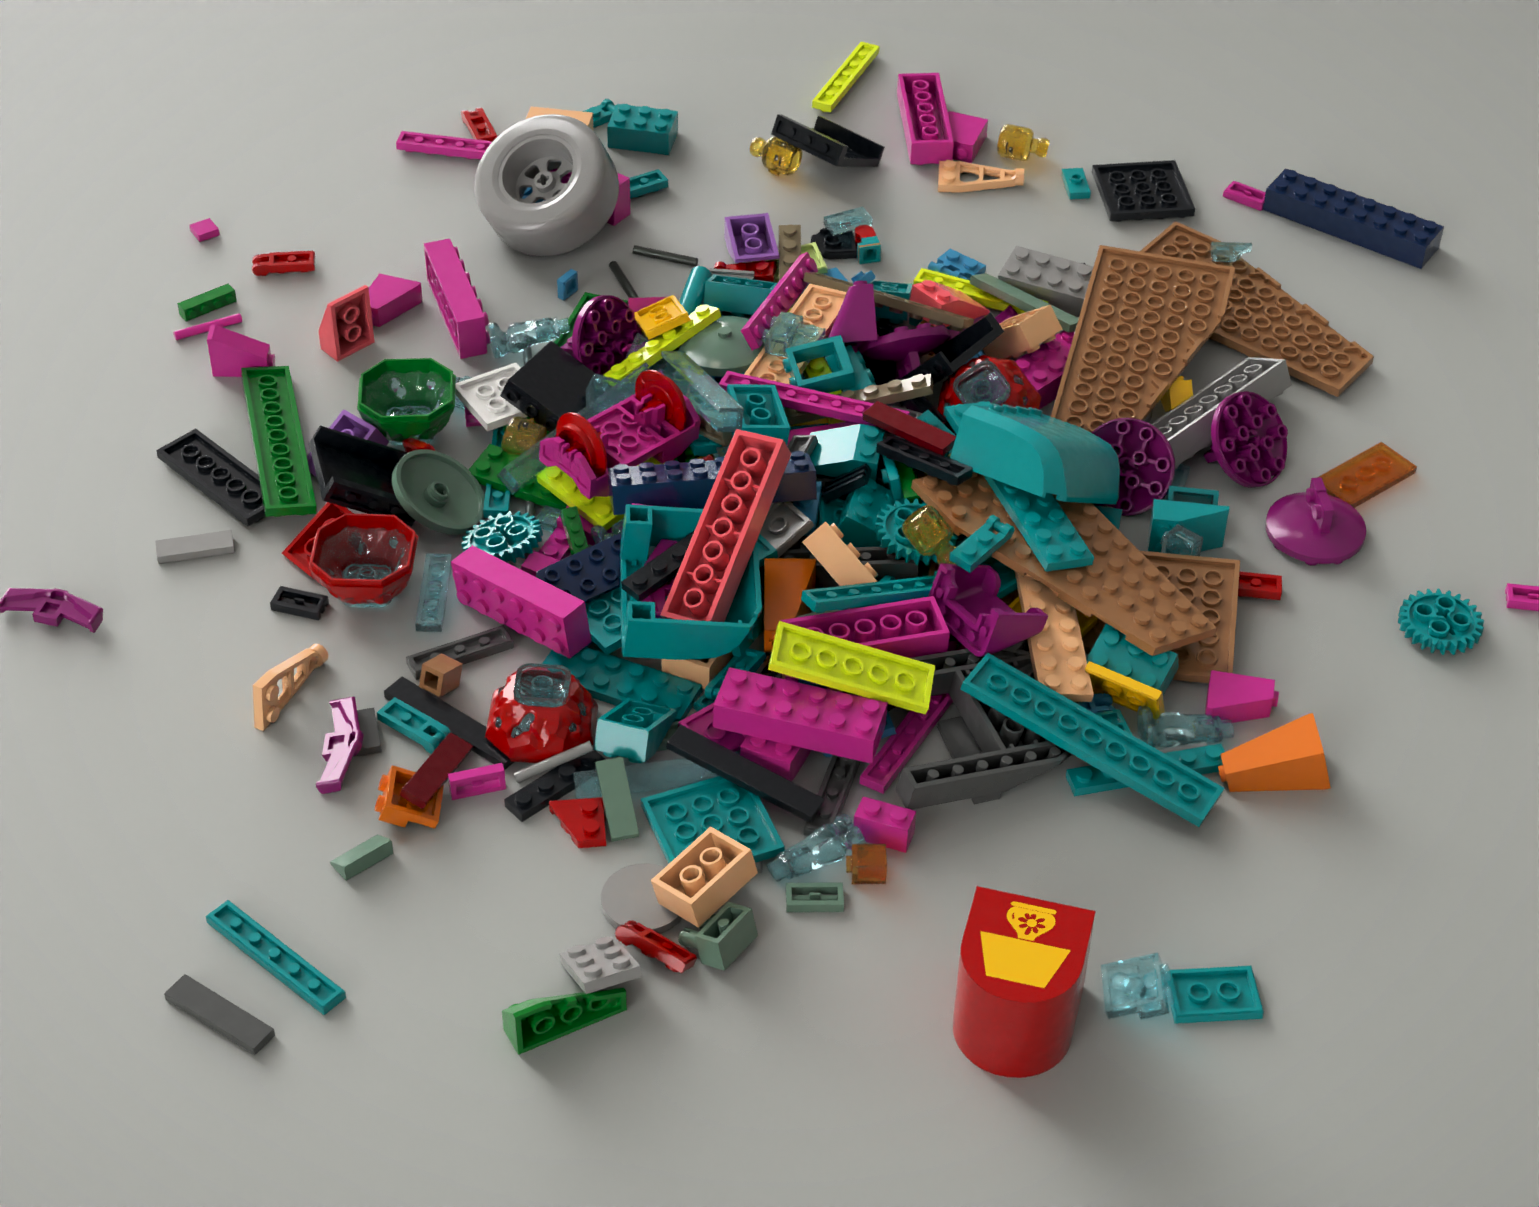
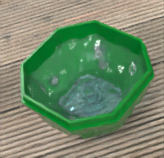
M432 358L384 359L361 374V378H359L357 410L362 420L376 427L390 444L403 445L402 441L408 438L429 443L447 425L454 411L456 375L453 374L452 370Z

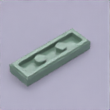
M623 757L596 761L595 767L611 842L639 837Z

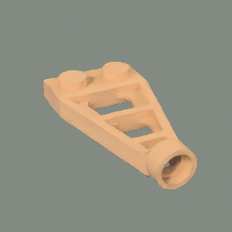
M939 161L938 192L961 193L1024 185V169L1021 168L1007 170L961 161ZM964 172L976 174L979 176V179L963 182L960 180V174ZM987 175L1000 179L983 180V176Z
M313 644L310 648H306L270 669L253 684L254 727L256 729L264 731L271 722H276L280 711L300 689L312 671L327 661L328 652L322 645ZM297 667V673L294 676V668ZM282 678L283 692L278 697L279 687L277 686V681Z

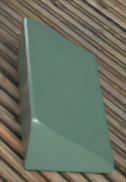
M377 834L331 860L330 864L347 881L394 854L392 841Z

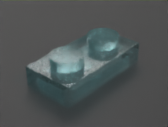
M863 206L824 217V225L833 236L853 231L860 225L872 226L873 218Z

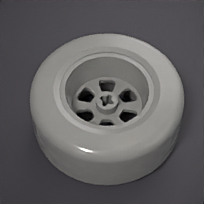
M548 114L527 118L503 131L483 154L476 171L474 188L476 200L482 214L505 244L526 255L549 257L575 250L599 233L608 222L616 206L619 180L616 167L597 134L590 127L569 116ZM557 169V171L551 172L549 170ZM572 172L569 181L562 183L561 178ZM527 187H532V194L522 199ZM538 199L545 200L543 202L535 203Z

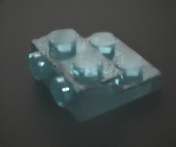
M781 312L778 317L773 316L770 325L771 329L764 330L762 342L765 343V353L786 357V348L822 340L825 338L826 329L816 327L815 325L803 324V316L790 312Z
M1158 952L1101 965L1105 1013L1108 1019L1138 1013L1141 1020L1170 1014L1169 1005L1174 1004V997L1171 987H1166V981L1171 980V973L1168 964L1162 963Z

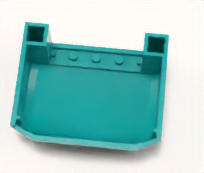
M990 403L989 407L972 405L963 413L950 459L972 467L973 472L1045 498L1046 493L1057 495L1056 500L1064 502L1116 504L1118 502L1120 482L1118 455L1109 443L1076 425L1042 414V410L1032 407L1027 409L1021 406L1013 407L1005 404L1001 406Z
M626 504L620 547V585L621 581L644 566L661 539L680 541L696 529L703 509ZM758 540L725 622L655 618V602L637 601L625 592L621 585L622 656L673 660L707 659L730 653L747 637L762 611Z

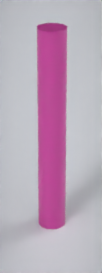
M240 313L174 331L173 335L175 340H180L208 332L210 325L226 327L242 322V317Z

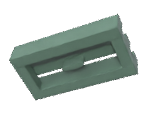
M843 882L786 883V912H844Z

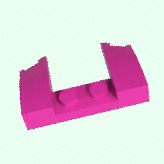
M579 514L588 545L593 546L622 533V531L614 526L603 533ZM560 516L557 518V528L538 552L533 550V553H530L521 565V570L536 577L538 570L567 558L571 554Z

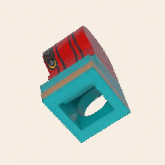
M869 225L857 226L855 228V243L859 265L881 262V244L874 229Z

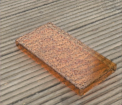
M1380 442L1319 477L1322 478L1328 495L1337 497L1355 508L1415 474L1417 466L1383 442Z

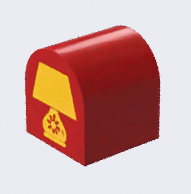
M976 887L961 942L953 1015L955 1041L962 1053L973 1064L995 1075L1025 1078L1050 1070L1064 1058L1072 1041L1084 988L1096 911L994 889Z

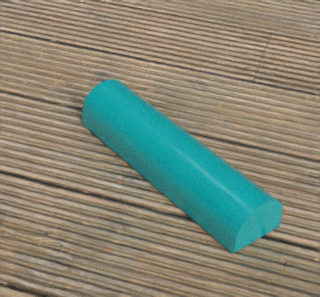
M696 266L691 269L679 302L688 314L694 312L698 306L703 305L705 282L712 276L710 270L706 267Z

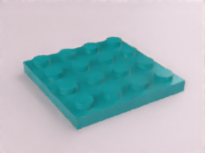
M720 776L641 798V807L668 864L710 826L751 849L755 863L785 854V846L760 797Z

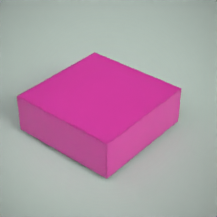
M210 218L189 225L190 231L199 242L220 235L219 228Z

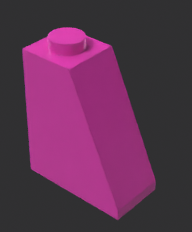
M948 111L954 140L953 159L972 163L987 137L988 119Z
M379 273L369 287L373 326L381 327L423 301L421 282Z
M210 325L207 344L213 376L241 377V368L275 366V354H271L270 344L217 325Z
M1211 670L1203 726L1211 727L1270 717L1271 708L1277 707L1279 691H1274L1275 680Z

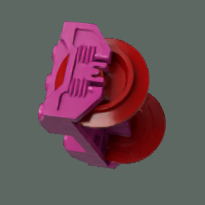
M646 370L637 377L634 395L587 420L577 413L568 412L563 414L557 422L556 437L545 438L540 441L539 461L547 467L557 466L569 475L576 483L580 492L589 500L595 496L608 497V468H614L618 464L637 466L652 457L661 464L677 458L694 440L699 438L700 418L689 398L682 394L673 380L658 371Z

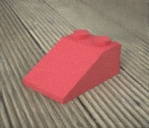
M924 280L921 283L912 285L911 301L972 319L986 316L990 313V310L963 292L931 280ZM923 317V320L929 323L930 319Z
M367 285L327 304L318 330L320 347L337 362L375 342L369 287Z

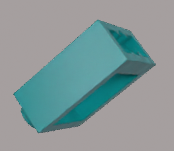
M841 335L785 349L786 359H782L785 373H790L791 378H789L790 385L825 393L855 386L854 370ZM834 355L839 371L802 380L797 363Z

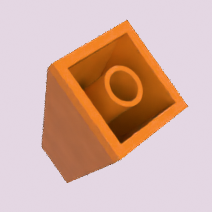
M764 558V652H772L776 628L780 620L797 618L798 616L811 613L812 610L801 600L803 590L815 589L816 559Z
M1313 713L1304 715L1221 754L1223 765L1218 766L1221 782L1227 781L1229 792L1325 790L1331 788L1325 755Z

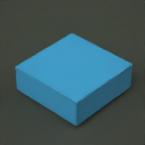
M570 269L557 279L559 299L566 300L578 290L577 271Z

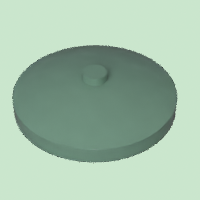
M721 316L680 345L679 356L687 367L701 374L723 377L727 371L743 373L753 363L771 338V335L767 337L760 348L751 350L741 332V329L749 319L737 316Z
M421 449L405 454L395 466L392 473V486L395 496L404 510L423 526L442 534L459 535L466 533L467 530H472V526L477 525L479 520L482 519L485 500L483 490L471 472L454 458L438 451Z

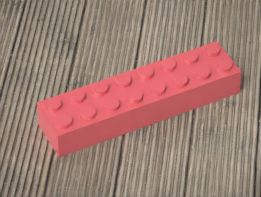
M739 429L735 430L660 616L663 619L725 622L791 456V452L784 440Z

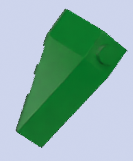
M622 987L599 990L588 994L583 992L529 999L519 1004H513L507 1009L502 1010L503 1030L517 1054L520 1055L626 1011V990Z

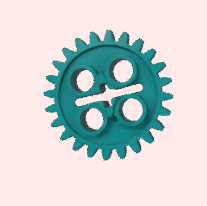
M907 498L904 499V504L896 500L894 506L887 504L886 510L881 509L880 516H877L874 531L877 534L876 541H881L880 547H888L887 554L896 553L895 559L904 557L905 563L912 559L915 565L919 564V560H923L928 565L930 559L935 563H938L939 557L946 559L947 553L950 554L953 551V547H956L958 538L948 527H945L944 522L925 502L919 504L918 499H915L914 503H910ZM931 513V515H928L922 521H920L921 517ZM930 516L935 519L931 523L927 522V518ZM916 517L918 518V528H917L918 543H917V546L915 545V535H916L915 520H916Z
M509 511L504 516L499 513L495 518L489 516L487 521L479 520L480 525H473V530L466 531L467 536L462 537L463 542H461L463 552L473 545L505 562L512 561L515 563L516 558L524 559L525 553H533L532 548L539 547L538 542L542 541L541 536H543L539 520H536L534 515L529 516V513L521 515L520 511L512 515L511 511Z
M1438 588L1436 593H1432L1430 589H1427L1426 594H1423L1421 591H1417L1416 596L1410 594L1408 600H1403L1398 614V623L1401 624L1399 630L1405 631V638L1413 637L1411 644L1421 643L1420 649L1422 650L1430 647L1431 653L1438 649L1442 655L1445 654L1446 650L1455 655L1456 649L1462 653H1465L1466 647L1473 649L1474 643L1478 644L1482 636L1484 620L1481 619L1482 612H1476V605L1469 606L1470 599L1462 601L1460 600L1461 594L1451 596L1450 590L1446 594H1442Z

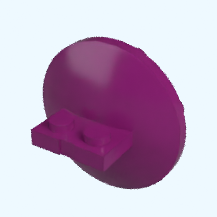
M611 295L596 296L583 306L577 316L572 337L567 339V342L560 348L604 379L603 375L611 370L612 366L628 358L630 353L622 352V348L628 344L639 345L641 332L638 330L634 311L618 297Z
M931 323L919 324L917 329L910 330L908 326L895 328V332L880 337L877 335V342H865V345L857 347V351L866 360L895 363V379L902 378L920 366L919 357L933 352L950 339V332L945 325L931 327Z
M1249 391L1234 393L1222 400L1215 410L1211 425V449L1203 456L1207 463L1218 461L1229 478L1239 485L1248 488L1265 486L1272 483L1285 468L1288 429L1283 425L1276 406L1264 397Z
M1135 418L1113 419L1097 427L1092 434L1109 443L1118 455L1120 482L1119 498L1116 504H1093L1122 509L1123 513L1121 516L1139 515L1152 509L1154 499H1164L1168 493L1169 486L1172 485L1174 480L1175 457L1168 439L1152 424Z
M1321 477L1312 478L1310 488H1307L1306 492L1290 494L1277 500L1268 510L1265 522L1266 533L1276 549L1295 559L1304 561L1310 566L1331 563L1341 564L1344 560L1353 557L1360 551L1366 537V525L1360 513L1347 502L1328 495Z

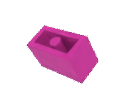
M863 796L854 815L853 838L906 853L915 833L916 811Z

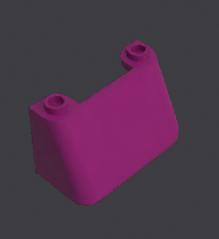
M855 281L853 286L848 288L828 337L841 335L845 347L851 344L854 352H857L858 346L865 345V342L872 341L873 343L878 340L873 284H867V281Z
M940 563L928 597H935L950 634L975 656L984 657L987 653L993 655L1042 632L1048 615L1039 608H1030L1026 613H1016L997 597L1001 586V579L989 565H979L969 573L956 564Z

